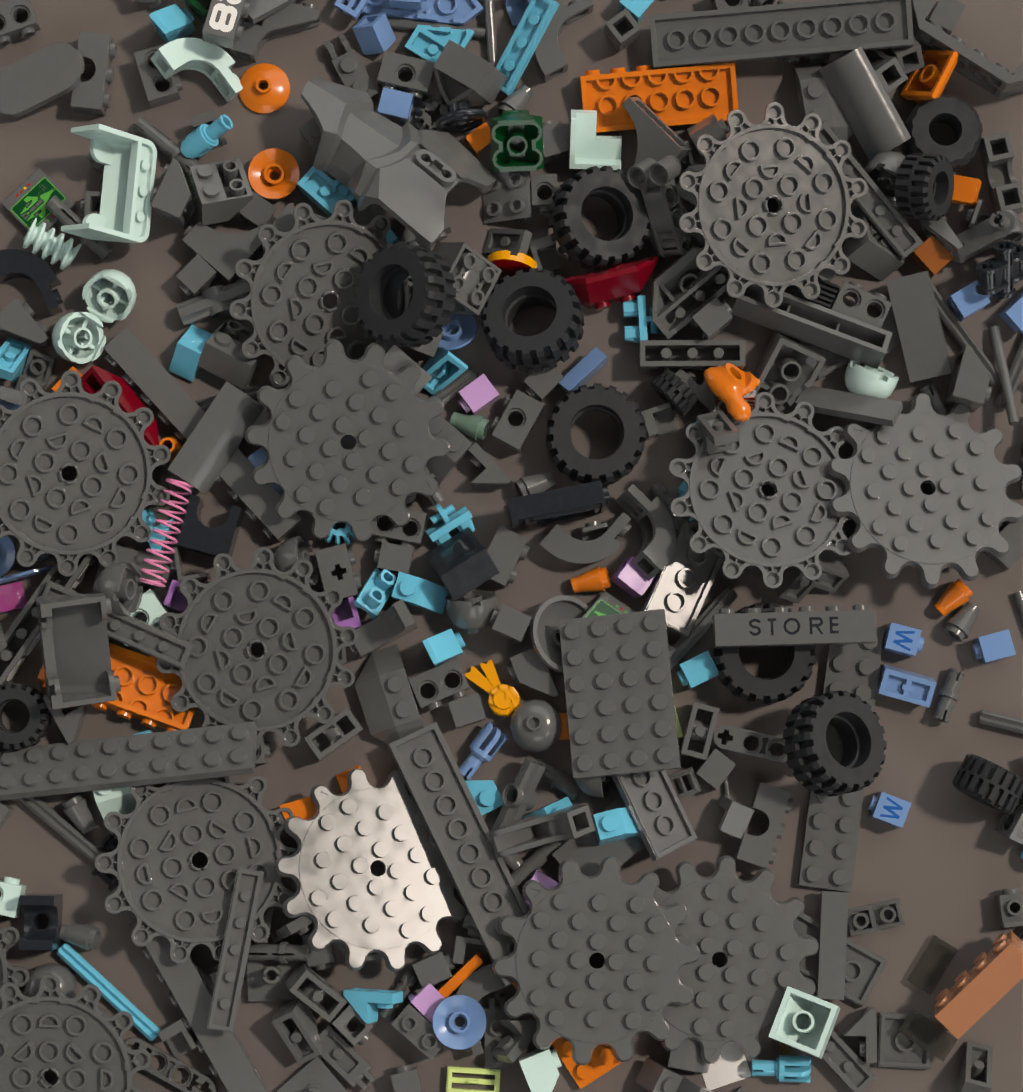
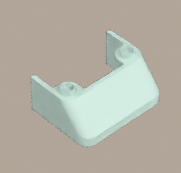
M102 124L71 128V133L91 139L90 154L96 162L104 164L99 214L92 213L86 215L82 224L61 226V231L90 240L141 243L146 241L150 232L152 211L150 197L154 190L157 150L154 143L148 139Z

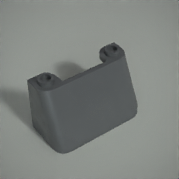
M104 593L36 597L46 691L52 709L117 700L116 692L121 691L119 676H114L111 669L106 625L107 614H112L110 598H105Z

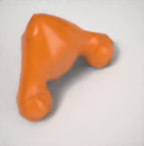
M730 363L710 367L705 370L703 375L708 387L715 396L725 403L727 411L731 414L732 418L739 422L749 420L751 417V407L743 399V396L753 391L759 385L760 379L756 378L751 372H745Z

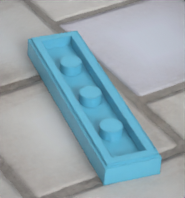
M531 0L496 65V68L507 77L500 90L503 93L510 95L516 88L560 5L555 0Z

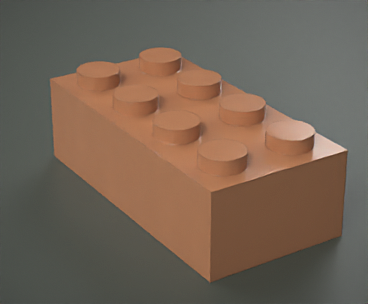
M1012 931L1007 935L1002 933L992 943L994 947L988 953L982 952L974 960L975 966L970 971L963 970L955 978L956 984L950 990L947 988L943 989L935 998L937 1000L935 1003V1018L957 1039L963 1036L1023 978V941Z

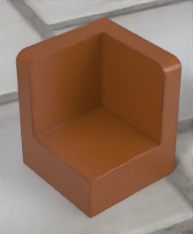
M930 236L910 256L922 271H929L931 279L954 258L934 236Z

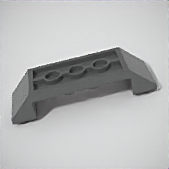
M911 0L913 36L921 45V50L956 51L958 53V60L954 70L998 98L1023 93V61L1012 75L1006 66L991 62L982 51L978 49L972 50L958 36H950L945 33L939 24L926 21L936 2L932 0Z

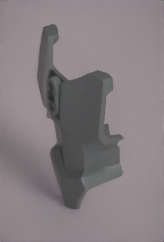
M321 78L309 80L304 86L301 98L308 106L321 131V139L313 164L314 168L327 171L343 185L348 186L358 203L359 211H363L370 204H377L383 207L415 235L417 244L423 248L431 249L444 230L446 196L459 182H466L477 186V189L482 194L492 189L496 181L495 177L451 134L438 130H417L408 122L401 127L374 112L373 101L368 93Z

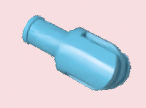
M223 114L210 125L201 124L182 141L180 148L182 154L186 158L194 159L208 153L219 144V137L233 128L231 119Z
M779 1055V1058L776 1057V1060L752 1059V1076H776L779 1082L810 1083L811 1056Z

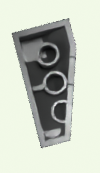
M774 331L754 373V376L760 379L759 385L754 389L756 390L755 399L761 392L770 393L774 397L776 409L781 413L788 405L791 406L796 401L795 398L806 387L809 388L815 382L826 358L800 342Z

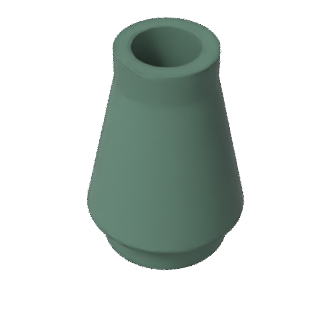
M453 412L450 424L455 429L477 441L478 439L484 440L486 438L490 420L485 419L483 415Z

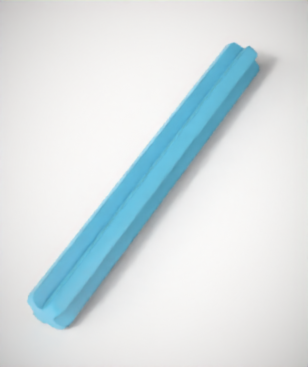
M65 943L57 950V955L88 984L96 985L101 991V996L118 1012H129L133 1017V1026L149 1041H153L158 1036V1032L161 1030L69 944Z

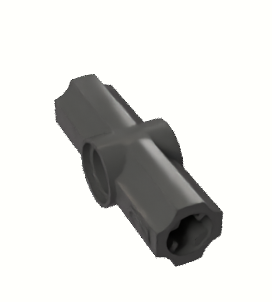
M241 279L226 286H214L203 291L198 297L177 304L176 307L184 326L186 327L209 317L217 318L228 314L229 306L234 300L243 299L248 296L250 285L248 281Z
M526 756L514 783L506 785L503 789V807L494 823L493 830L522 819L525 811H530L534 808L537 802L535 789L546 768L544 763Z

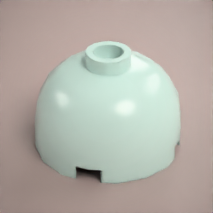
M104 269L95 273L84 286L82 298L83 300L85 299L88 305V312L106 323H113L114 320H124L134 308L137 297L135 285L130 277L115 269Z
M71 312L62 316L55 324L52 333V343L56 353L64 360L75 364H85L96 360L103 352V347L106 344L102 322L95 315L88 312Z
M850 359L845 373V385L849 392L887 399L892 394L899 377H893L894 373L884 368L878 367L876 369L868 365L861 366L859 365L860 362Z

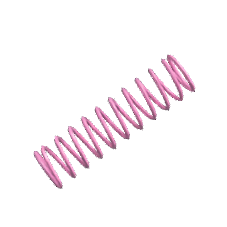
M169 478L166 479V482L179 486L189 492L168 491L163 489V492L181 498L186 502L165 501L164 499H160V501L183 512L157 509V511L181 522L155 519V521L178 532L152 529L153 532L174 541L149 539L150 542L171 551L148 548L146 549L147 552L168 561L143 559L145 562L166 571L140 569L142 572L163 581L138 578L141 582L159 587H166L164 583H167V581L154 573L167 574L170 571L157 563H172L170 558L159 553H175L173 548L162 543H178L177 539L165 533H181L178 528L170 524L184 523L181 518L173 514L186 513L185 509L175 504L184 505L189 503L186 498L178 494L189 495L192 493L189 488H194L188 483Z

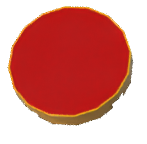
M502 250L493 252L487 257V260L502 270L498 277L499 280H502L506 275L510 277L516 275L515 271L523 269V272H529L530 268H537L536 261L524 253L517 252V256L510 255L511 251Z

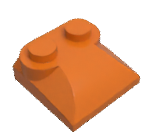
M923 50L922 55L925 67L911 72L900 95L906 100L915 101L917 104L922 100L939 98L957 64L958 53L956 51Z

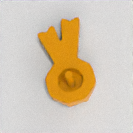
M489 660L487 664L480 663V667L486 677L472 666L470 672L464 675L468 680L489 694V708L495 715L511 716L515 709L520 706L521 698L513 686L500 683L492 660Z

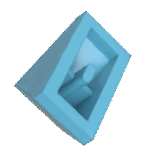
M192 324L177 342L169 371L193 382L200 369L198 363L203 348L212 334Z
M437 349L435 356H431L422 368L432 377L424 386V389L432 395L436 394L464 373L468 366L451 352Z

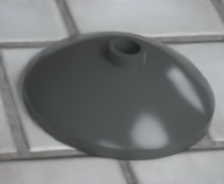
M559 595L544 601L535 611L530 628L531 641L538 657L545 665L559 673H563L559 620L582 618L590 609L583 601L568 595Z

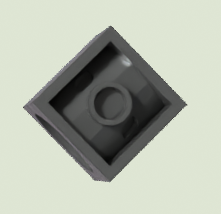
M437 242L432 251L437 252L444 261H447L451 269L449 272L453 273L455 279L453 288H456L457 297H454L453 304L456 305L454 312L451 311L450 314L479 316L502 270L464 242Z

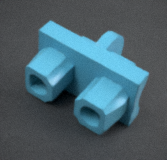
M645 295L637 296L636 300L623 302V318L637 317L638 326H624L625 342L639 343L640 340H648L647 325H650L651 334L658 333V327L651 319L652 307L649 308V316L646 317Z
M438 503L435 505L438 513L430 517L435 525L425 530L432 542L435 541L438 545H441L451 538L448 532L457 527L460 532L467 527H470L472 532H474L475 528L470 519L473 516L465 506L456 511L452 504L443 509Z
M375 568L353 605L365 610L372 619L376 618L394 589L396 576L386 569L380 571Z

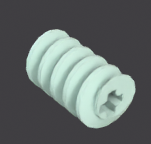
M35 218L23 239V248L26 249L32 244V253L36 254L39 250H42L41 258L43 260L51 255L50 263L52 265L60 260L61 270L68 265L70 266L82 244L79 243L73 248L74 239L70 238L64 243V233L54 237L55 228L52 227L45 232L46 223L42 222L37 227V218Z

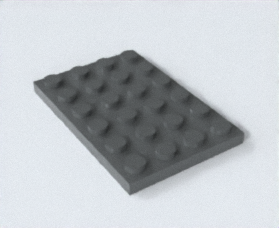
M658 609L559 620L573 779L681 769L665 610Z

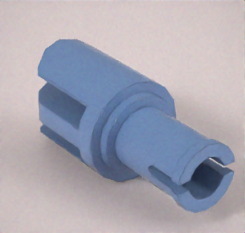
M487 721L469 745L471 753L459 767L461 774L471 780V777L483 762H490L509 736L501 733L500 729L493 727V724Z

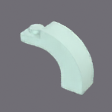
M180 38L160 47L150 58L165 80L182 70L188 69L205 74L227 102L234 99L243 89L238 76L230 70L235 63L234 59L219 46L205 42L203 39Z

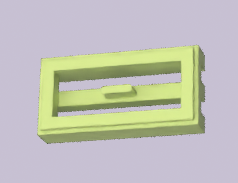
M447 1066L446 1092H499L501 1069ZM452 1072L495 1075V1079L452 1077ZM452 1083L494 1085V1090L452 1088Z

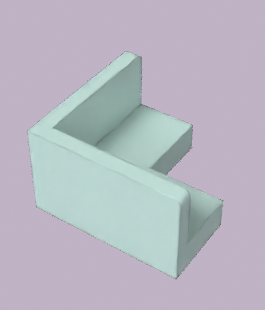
M571 110L569 169L611 166L613 170H621L622 136H596L597 110Z

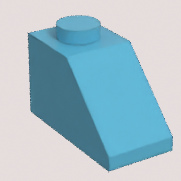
M177 4L154 11L149 15L155 31L166 43L180 38H187L195 31L192 22L195 20L186 8L181 10Z
M399 571L391 597L397 601L403 599L404 603L443 615L446 596L449 595V592L441 585Z
M452 629L422 641L435 667L464 654L462 647L466 646L460 633L454 634Z
M627 807L593 814L592 820L599 846L640 835Z

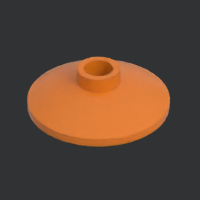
M256 64L246 70L240 79L243 87L239 93L244 105L255 113H274L281 109L289 98L290 83L288 77L283 70L273 64ZM262 82H266L268 84V88L265 90H261L259 88V85Z
M270 148L261 151L252 159L248 169V179L251 187L258 195L266 199L277 200L287 197L295 190L300 179V170L297 161L290 153L282 149ZM277 172L280 176L277 180H272L270 175Z

